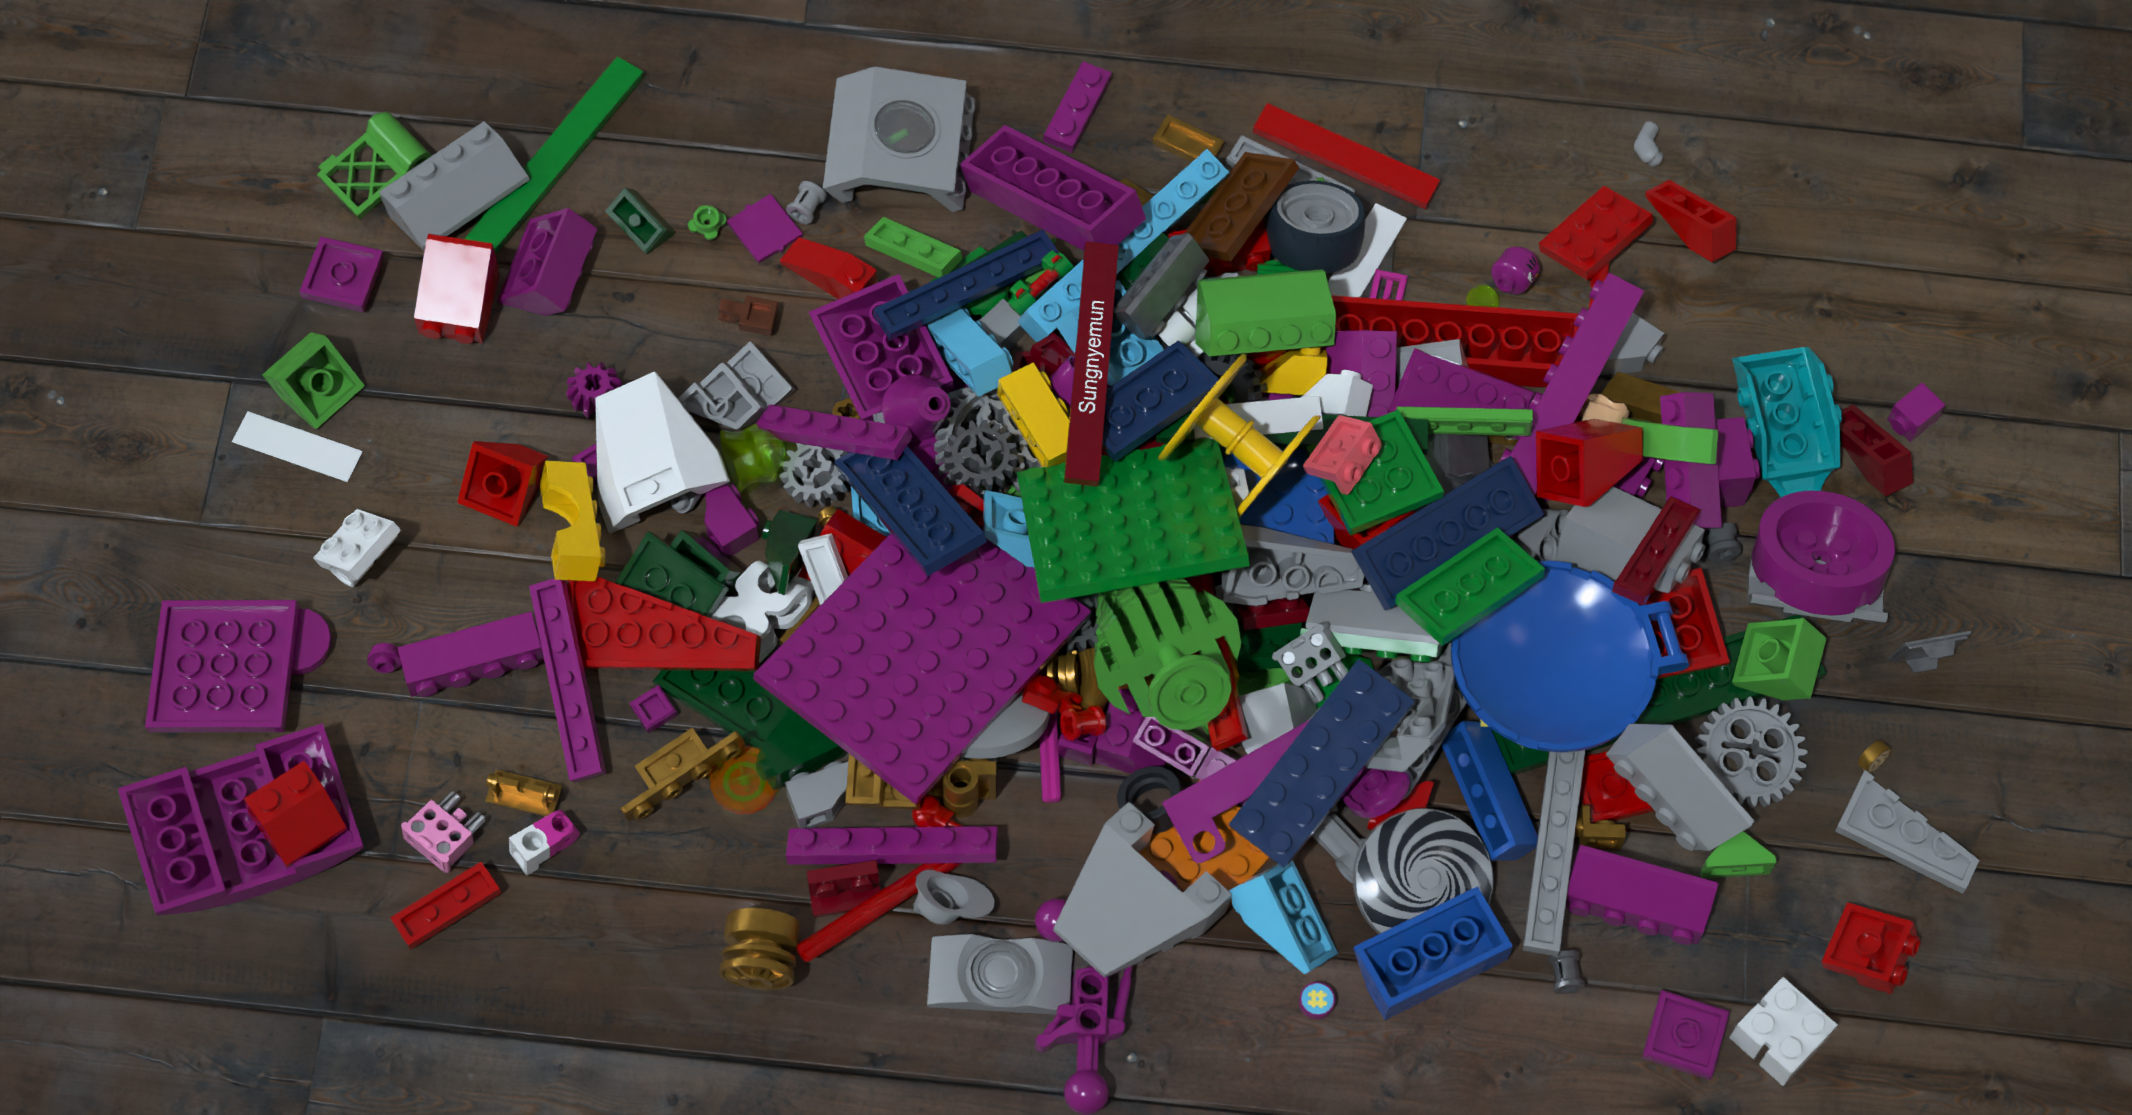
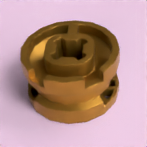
M1068 651L1067 655H1061L1057 652L1047 663V677L1060 684L1061 691L1074 692L1080 695L1081 671L1079 663L1075 659L1079 652Z

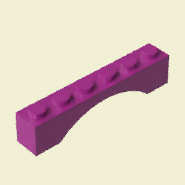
M726 483L704 493L706 497L704 520L706 534L716 549L727 558H730L759 540L757 527L760 526L759 520L750 508L745 510L740 503L742 501L741 495L734 484L727 485Z

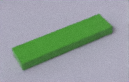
M1397 407L1403 418L1428 419V434L1529 436L1532 430L1533 410Z

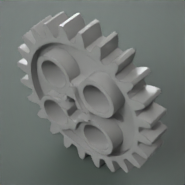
M1748 697L1743 706L1739 699L1735 698L1731 702V709L1723 703L1718 707L1720 714L1712 711L1707 716L1711 723L1703 722L1699 727L1705 734H1699L1695 738L1697 743L1703 745V747L1697 748L1695 753L1699 757H1703L1702 761L1732 796L1735 797L1738 803L1741 805L1744 800H1747L1749 809H1753L1759 800L1760 804L1765 808L1770 805V797L1778 803L1783 799L1782 792L1789 795L1794 790L1790 782L1797 784L1802 779L1795 771H1803L1806 768V764L1798 759L1808 754L1807 750L1798 748V745L1805 740V737H1795L1793 733L1798 729L1799 724L1789 726L1786 723L1791 714L1788 712L1781 717L1777 715L1779 710L1778 704L1770 710L1766 709V699L1764 698L1757 706H1754L1752 697ZM1731 725H1737L1743 729L1744 739H1738L1733 736ZM1765 734H1770L1777 740L1778 746L1776 749L1770 748L1765 744ZM1721 743H1725L1727 746L1731 748H1723L1721 746ZM1747 747H1751L1752 754L1756 755L1753 759L1749 758V752L1745 750ZM1729 757L1736 762L1737 771L1727 770L1723 764V758ZM1768 757H1776L1780 762L1776 763L1775 760ZM1758 766L1764 767L1769 771L1770 781H1764L1758 777L1756 772Z

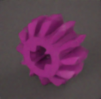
M588 361L585 370L575 367V377H568L567 385L569 389H567L566 394L567 399L572 402L573 409L576 412L583 410L584 416L588 418L593 412H596V397L623 386L622 380L617 378V372L614 368L606 370V366L602 361L597 367H593Z

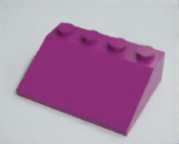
M899 274L809 312V316L862 420L872 421L874 420L873 414L882 412L881 405L884 393L896 380L906 375L926 376L935 381L946 393L954 391L953 379L925 324L889 340L873 316L874 308L908 293Z

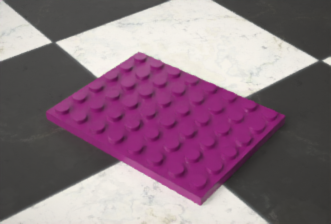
M890 534L754 673V681L915 805L1090 618L1091 610L1075 598L1041 603L1035 569L1025 566L987 538L985 544L927 577L894 536Z

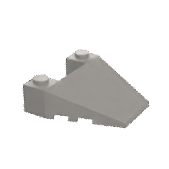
M1130 802L1104 824L1053 928V931L1104 978L1144 961L1145 957L1160 950L1162 952L1169 950L1176 943L1190 937L1194 939L1201 936L1225 914L1232 896L1207 871L1182 893L1143 858L1139 852L1149 844L1154 824Z

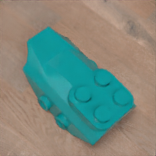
M1808 346L1732 358L1737 377L1738 403L1740 407H1743L1747 417L1745 419L1746 429H1751L1753 443L1762 478L1774 487L1780 498L1800 491H1821L1828 475L1840 467V423L1842 420L1840 407L1838 404H1834L1832 397L1833 380L1830 374H1826L1823 362Z

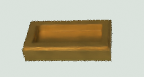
M1167 114L1154 135L1152 144L1193 162L1206 149L1217 158L1224 147V140Z

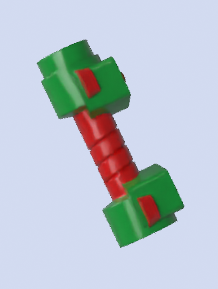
M1051 250L1042 259V267L1046 271L1031 285L1023 280H1019L1010 288L1012 296L1007 303L1019 316H1022L1036 302V297L1056 278L1061 280L1074 268L1061 252L1056 253L1054 250Z

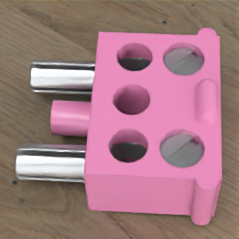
M453 791L438 805L433 800H430L412 819L401 824L404 840L444 873H449L451 866L474 844L472 834L486 821L485 817L477 812L463 826L460 823L467 815L462 809L457 808L451 815L447 812L460 801L459 795Z

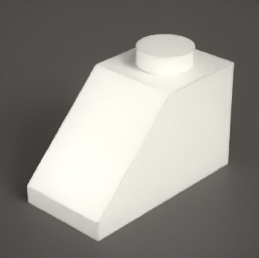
M1342 370L1341 375L1326 374L1302 397L1319 396L1322 415L1366 417L1373 385L1360 379V373Z

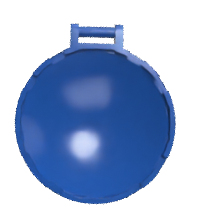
M1537 561L1545 568L1542 579L1451 640V663L1454 677L1460 692L1472 711L1501 736L1517 744L1540 751L1575 752L1591 749L1618 737L1629 724H1634L1638 720L1652 697L1658 675L1682 671L1689 666L1686 654L1681 651L1670 617L1673 612L1669 602L1663 601L1639 606L1638 603L1612 592L1615 582L1594 570L1588 572L1580 568L1571 567L1572 563ZM1657 620L1668 656L1661 657L1651 621Z

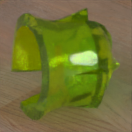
M756 423L740 432L720 431L723 455L733 482L739 492H743L755 482H775L777 478L776 473L785 459V446L782 440L776 438L768 430L758 428Z

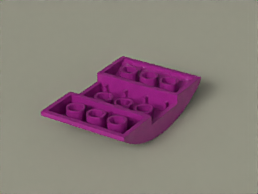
M323 723L256 744L255 751L188 772L187 767H183L118 788L156 915L206 910L264 895L318 874L364 848ZM305 760L325 788L347 830L286 868L250 817L243 798Z

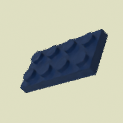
M1179 340L1107 388L1102 449L1116 462L1199 405L1219 379Z

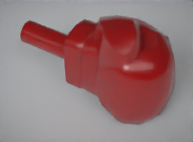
M932 795L921 799L920 810L912 811L911 817L918 827H964L953 821L955 812L940 805L937 798Z

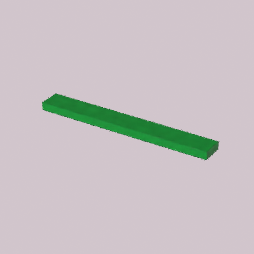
M617 56L523 168L529 177V181L492 205L465 239L493 243L496 256L644 78L643 71Z

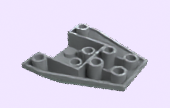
M1409 659L1393 660L1376 671L1413 699L1415 704L1365 768L1405 772L1443 731L1447 722L1455 684L1452 665H1443L1440 662L1421 663L1411 662Z

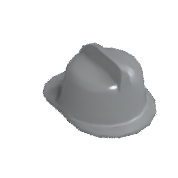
M934 870L921 871L916 877L918 894L913 904V910L935 924H951L960 916L981 918L988 915L994 908V898L991 892L976 880L944 874Z

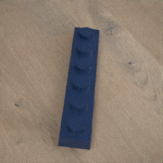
M1042 229L874 308L873 316L889 340H892L1043 269L1042 259L1051 250H1054L1056 253L1059 251Z

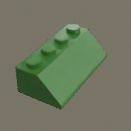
M1323 269L1198 280L1195 344L1209 357L1334 345L1336 312Z

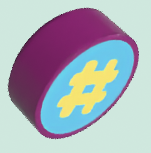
M1312 982L1302 989L1299 997V1007L1305 1016L1314 1020L1326 1018L1332 1012L1335 1004V995L1328 985L1321 982Z

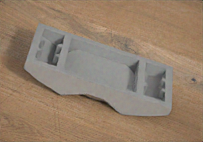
M975 934L932 937L927 1007L1055 1015L1059 1005L1070 1004L1073 948L1068 944L1037 938L1005 940Z

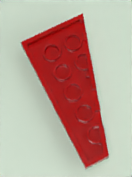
M598 576L596 581L567 580V589L584 669L757 671L759 669L761 637L757 634L681 608Z

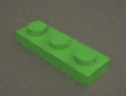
M885 217L864 235L866 246L938 278L950 273L962 261L961 250Z

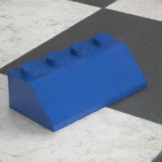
M1477 886L1354 946L1353 949L1367 991L1385 1021L1508 960L1513 946Z

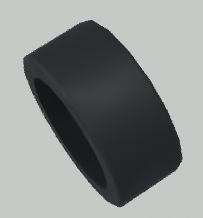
M1148 766L1128 775L1120 785L1117 794L1118 807L1121 809L1128 802L1134 805L1137 798L1148 790L1155 788L1167 789L1171 792L1170 797L1183 791V788L1176 775L1164 767ZM1164 806L1154 811L1141 812L1154 824L1152 835L1165 832L1174 826Z

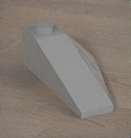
M1240 525L1250 566L1222 571L1221 599L1223 602L1258 606L1267 604V601L1281 598L1292 600L1299 598L1298 595L1320 592L1325 594L1359 588L1363 585L1365 575L1351 553L1353 549L1263 527Z

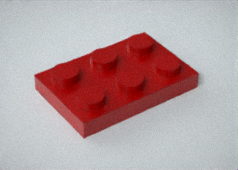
M1603 186L1539 242V250L1588 281L1653 223V216L1651 212L1610 188Z

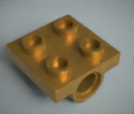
M970 758L968 761L957 760L927 792L926 796L932 795L936 798H943L944 807L955 812V818L969 817L976 811L978 799L996 800V761Z

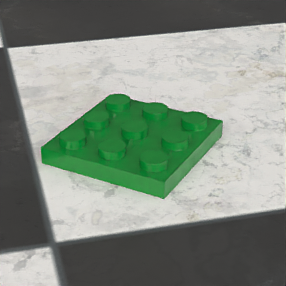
M1399 409L1368 421L1375 429L1382 442V447L1348 495L1341 493L1334 481L1319 477L1350 536L1439 500L1444 496L1442 486ZM1319 442L1306 447L1308 458Z

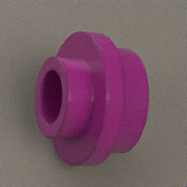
M389 643L374 645L371 648V652L367 655L368 666L379 673H390L401 666L398 648Z

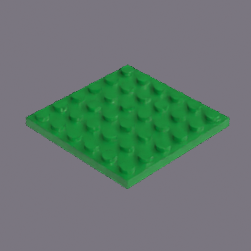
M1205 437L1197 438L1194 441L1182 442L1164 461H1159L1157 458L1167 444L1143 450L1134 449L1116 462L1109 456L1101 455L1098 487L1064 483L1065 462L1048 468L1032 467L1025 471L1017 472L1041 603L1250 566L1246 544L1218 442L1215 440L1211 441Z

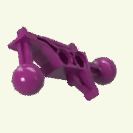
M1052 898L1044 902L1035 914V925L1038 932L1043 938L1051 942L1064 941L1053 931L1067 902L1063 898ZM1132 966L1124 969L1113 1019H1107V988L1111 975L1104 978L1093 967L1076 969L1072 984V1005H1059L1052 1023L1050 1022L1043 1033L1039 1034L1036 1038L1035 1049L1038 1052H1046L1058 1044H1077L1076 1073L1068 1078L1063 1090L1067 1105L1076 1113L1082 1115L1094 1114L1100 1111L1108 1101V1085L1105 1079L1098 1073L1099 1045L1102 1046L1104 1042L1120 1038L1124 1032V1017L1131 985ZM1086 984L1093 985L1097 988L1098 993L1088 995L1083 992L1081 986ZM1090 1018L1096 1022L1097 1027L1087 1029L1081 1025L1080 1020ZM1061 1021H1068L1059 1028L1057 1027Z

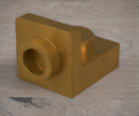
M1582 805L1576 818L1574 837H1578L1579 847L1584 845L1598 850L1620 851L1626 838L1625 825L1615 824V822L1609 820H1601L1591 824L1590 806Z

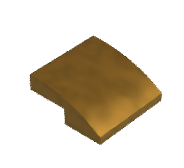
M849 754L845 801L847 805L882 809L920 810L921 800L915 805Z

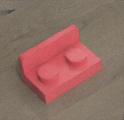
M1338 415L1303 467L1309 475L1334 481L1339 491L1348 495L1360 480L1373 458L1378 454L1382 447V442L1371 423Z

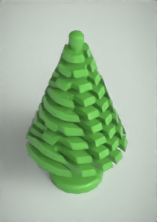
M1184 578L1098 593L1096 623L1099 627L1096 632L1098 643L1095 642L1094 668L1098 688L1114 707L1130 714L1118 687L1127 684L1142 716L1155 717L1161 725L1173 730H1190L1207 724L1220 714L1228 703L1231 693L1230 671L1215 639L1224 636L1236 661L1241 647L1238 620L1226 604L1204 589V593H1197L1196 589ZM1197 651L1200 653V655H1191ZM1152 674L1154 679L1151 681L1149 688L1144 677Z

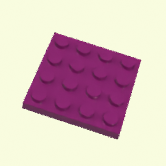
M162 600L145 722L146 730L148 732H285L300 606L297 600Z

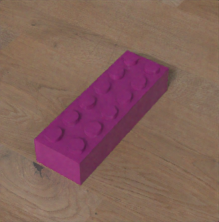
M1006 125L960 163L972 193L1083 251L1086 241L1118 245L1146 219L1136 190Z

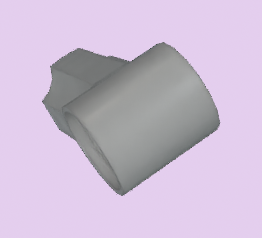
M1334 813L1330 816L1328 815L1312 836L1336 860L1335 863L1340 873L1353 884L1354 863L1364 839L1360 840Z

